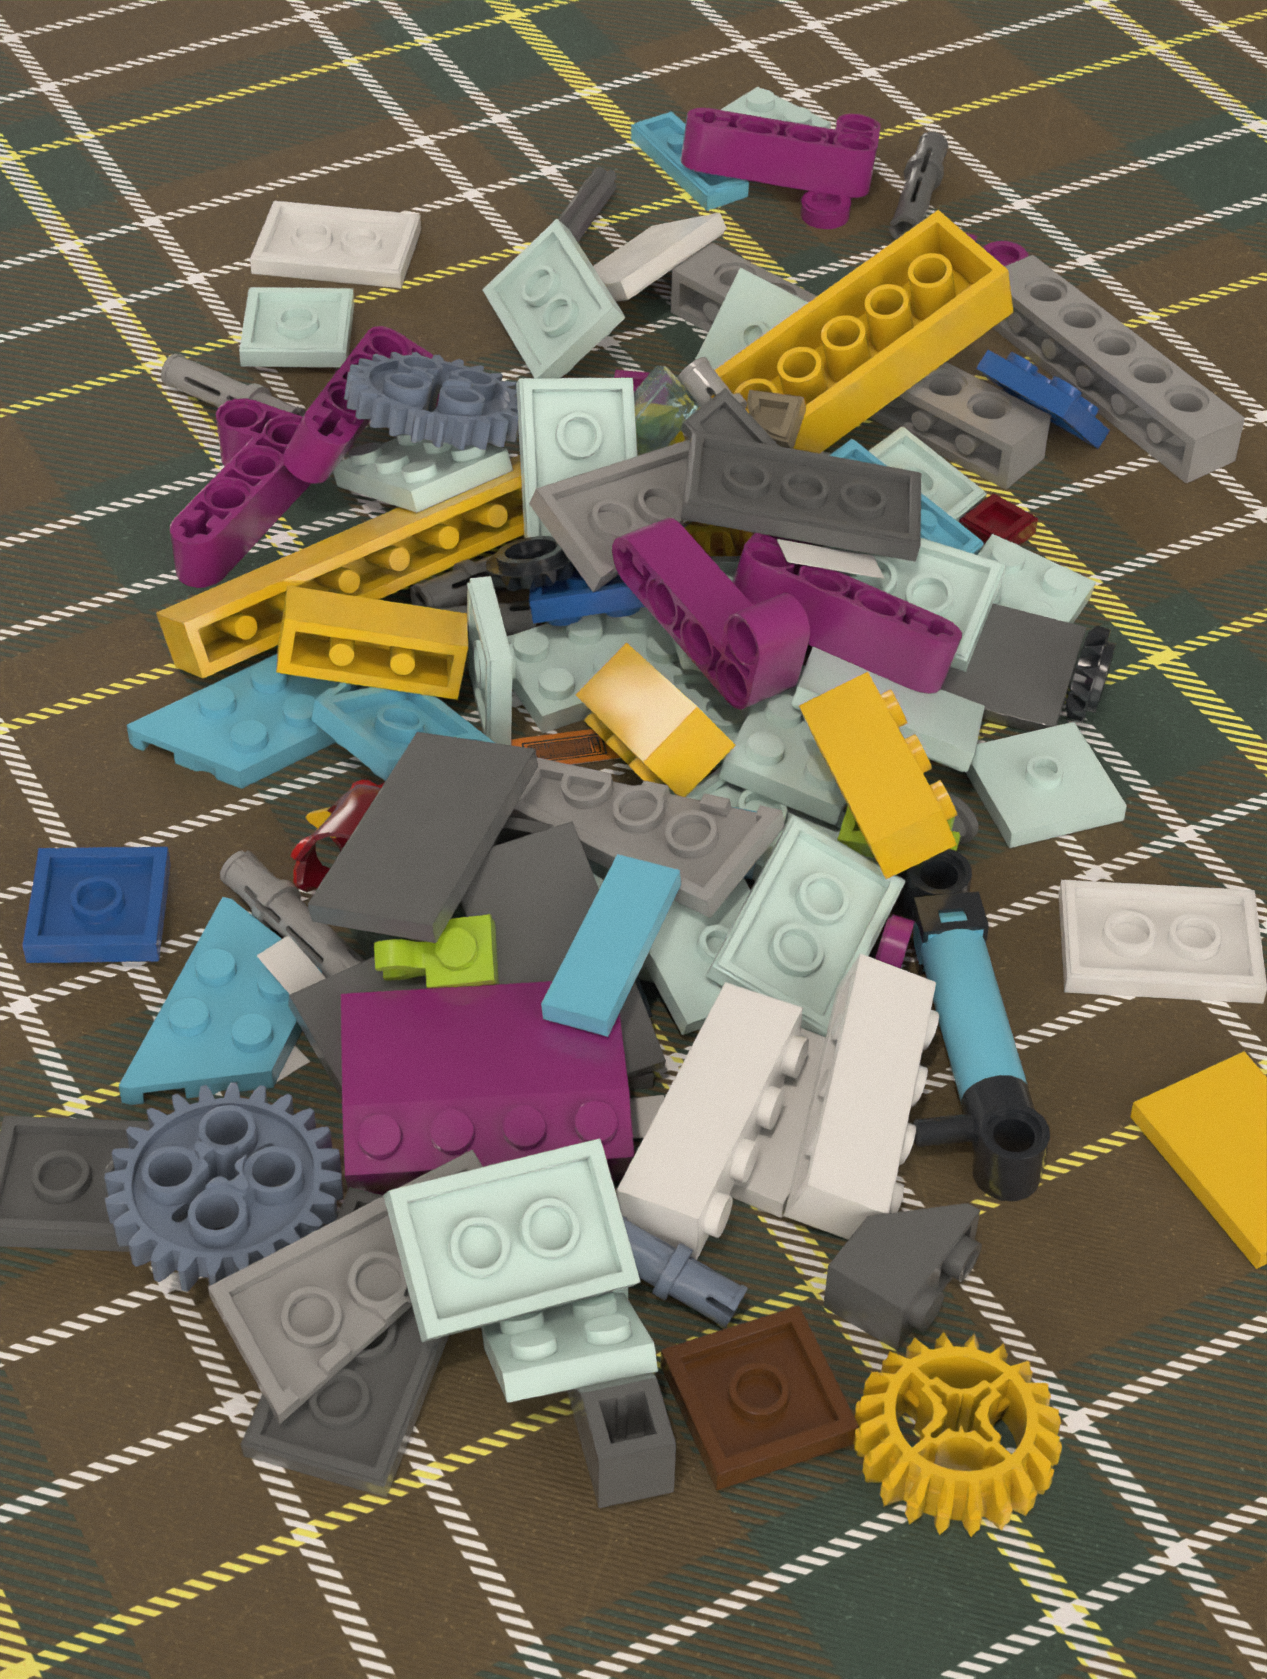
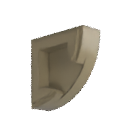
M750 390L747 401L749 414L780 447L793 449L806 412L804 397Z

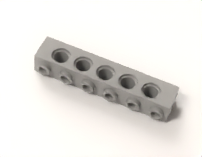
M1034 255L1004 266L1009 271L1013 313L994 326L993 329L1051 376H1056L1081 391V397L1100 409L1098 413L1186 484L1236 460L1245 417Z

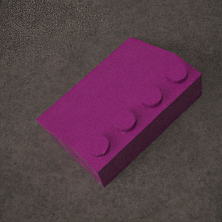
M553 981L341 994L342 1113L347 1188L353 1187L383 1196L389 1190L397 1189L471 1150L474 1151L481 1165L486 1167L596 1139H601L612 1181H622L634 1158V1146L620 1013L608 1037L543 1019L541 1003Z

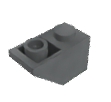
M969 1203L867 1216L828 1265L823 1307L898 1351L915 1328L924 1332L932 1324L944 1300V1293L942 1292L952 1278L962 1282L973 1269L982 1248V1244L975 1240L980 1210Z
M653 1373L567 1390L598 1508L674 1492L676 1442L658 1381Z

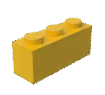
M287 585L278 641L276 673L458 700L468 651L467 613Z
M627 642L576 694L592 711L584 721L641 779L658 784L665 783L678 796L686 797L736 746L688 697Z
M866 672L799 705L812 736L885 879L957 845L947 820L958 816L956 809L941 780L931 785L927 782L923 773L932 769L931 763L916 734L904 739L899 728L908 724L891 689L880 694L869 672Z

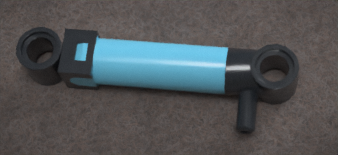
M948 849L907 869L902 902V917L915 921L909 944L917 974H926L927 979L936 982L933 1003L935 1010L939 1013V1025L964 1114L915 1119L912 1123L916 1126L914 1143L918 1147L971 1141L975 1152L972 1171L977 1186L988 1196L995 1199L1018 1201L1028 1198L1039 1187L1050 1141V1127L1045 1118L1035 1110L986 946L989 929L988 920L979 891L970 892L972 867L967 858L958 851Z

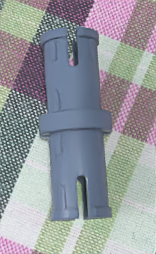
M622 1215L639 1278L655 1287L652 1294L664 1301L670 1295L715 1321L721 1328L726 1329L748 1287L743 1284H737L692 1258L693 1249L680 1243L675 1248L628 1221L627 1217Z

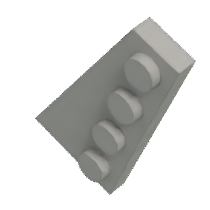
M690 440L536 488L529 503L593 593L619 575L612 556L614 539L668 517L674 518L683 527L693 522L681 519Z
M537 758L538 768L510 815L511 817L553 824V827L573 821L586 857L610 869L616 855L619 854L680 870L681 886L674 901L709 918L713 916L785 827L783 812L779 809L760 805L756 813L731 807L730 799L705 793L701 800L670 794L668 785L643 781L642 785L631 786L613 782L611 773Z
M471 1150L401 1187L482 1168L483 1166L474 1151ZM384 1196L208 1287L213 1304L279 1425L412 1306Z

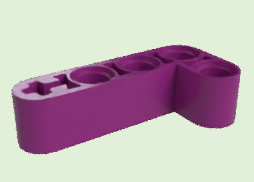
M695 108L687 113L681 163L686 168L702 173L837 196L863 197L870 190L881 126L875 119L861 114L841 115L837 119L836 128L829 129L712 108Z
M376 326L369 329L304 414L283 454L284 465L289 472L296 478L308 483H323L330 477L371 419L356 418V410L348 409V400L344 399L347 376L352 364L358 365L361 358L372 360L373 354L390 359L391 352H396L403 356L412 355L413 352H417L431 359L434 355L391 328Z
M246 398L227 401L216 411V422L221 462L224 468L174 518L170 525L176 576L180 582L195 588L209 587L220 582L311 485V483L298 479L290 473L283 461L284 451L300 424L302 416Z
M665 518L614 539L612 544L613 561L624 583L730 705L742 710L796 686L810 638V626L804 608L793 595L784 592L756 605H752L695 539L674 518Z
M755 533L745 543L732 582L752 605H756L784 592L791 594L800 602L808 617L810 626L808 645L908 689L921 693H937L941 690L962 639L961 630L953 622L836 570L787 562L777 539L812 545V543Z

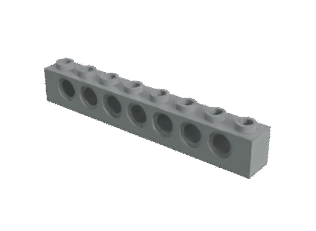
M714 243L709 244L672 269L671 313L709 332L740 268L807 302H810L817 296ZM945 362L869 418L894 431L900 427L906 428L937 454L1006 490L1044 459L1051 415Z

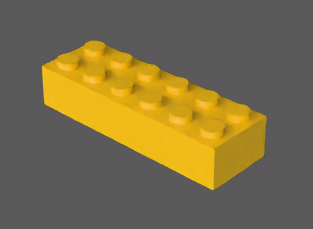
M937 210L714 371L733 394H741L746 402L748 401L750 390L804 397L806 412L793 449L820 454L1013 313L1009 271L943 213ZM688 390L679 395L686 420L700 407ZM747 403V407L745 408V410L749 413Z

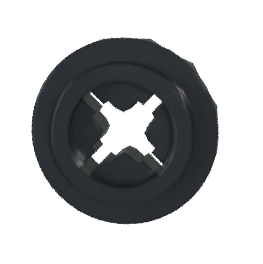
M535 536L513 541L501 547L486 562L487 573L492 578L493 586L506 587L507 590L513 592L526 588L533 591L541 586L552 587L556 581L568 580L573 576V572L577 570L553 536Z
M1096 625L1086 636L1066 701L1065 709L1069 719L1084 722L1087 711L1092 713L1097 711L1117 645L1116 643L1109 642L1111 629Z

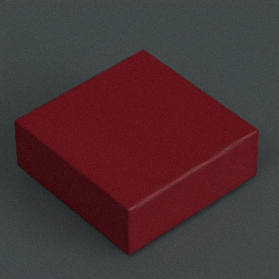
M994 493L959 519V523L982 540L984 545L991 535L994 534L1020 546L1036 533L1038 518Z

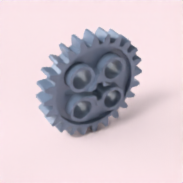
M391 352L390 359L373 354L372 360L361 358L358 365L352 364L350 367L344 399L348 400L347 408L356 410L355 417L358 419H371L370 427L389 428L390 436L407 434L411 436L410 439L413 443L426 439L431 440L432 444L437 448H441L444 443L454 445L459 450H464L465 446L469 445L486 450L487 442L498 447H504L505 440L517 442L516 382L502 381L503 375L500 373L489 374L483 372L484 366L479 365L469 368L463 366L464 362L461 359L446 362L440 355H434L431 359L417 352L406 356Z
M236 1082L230 1083L224 1098L217 1099L214 1098L207 1085L201 1086L199 1102L191 1105L182 1096L175 1094L172 1096L174 1112L168 1116L159 1110L148 1109L147 1116L150 1130L129 1126L126 1130L129 1148L113 1149L112 1158L115 1171L105 1173V1183L108 1192L105 1202L109 1221L113 1224L118 1246H129L132 1264L135 1267L151 1261L154 1280L157 1282H161L177 1270L181 1289L185 1292H188L194 1286L199 1277H207L209 1286L323 1228V1224L334 1222L338 1215L336 1200L343 1199L339 1150L332 1149L331 1132L328 1127L316 1128L314 1110L308 1108L294 1115L293 1099L289 1094L279 1098L273 1105L268 1104L266 1086L262 1085L252 1093L249 1099L240 1098ZM226 1227L220 1230H213L215 1228Z

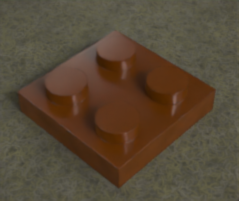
M799 1305L661 1349L660 1366L716 1491L854 1444L855 1430L859 1428V1425Z

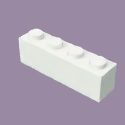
M860 954L837 987L785 1209V1217L849 1240L867 1216L898 1212L904 1193V1185L896 1182L899 1164L902 1165L907 1159L916 1134V1126L908 1123L911 1106L914 1107L923 1092L928 1074V1069L920 1065L922 1050H926L930 1045L939 1021V1013L931 1010L936 982Z
M725 982L617 1188V1199L621 1214L627 1217L628 1221L675 1248L680 1243L693 1249L691 1257L696 1260L709 1235L716 1238L720 1237L732 1208L733 1198L729 1196V1193L736 1180L745 1183L750 1177L759 1150V1143L755 1140L762 1127L770 1130L774 1127L783 1104L784 1090L781 1087L786 1076L797 1078L805 1062L809 1039L800 1036L803 1007Z

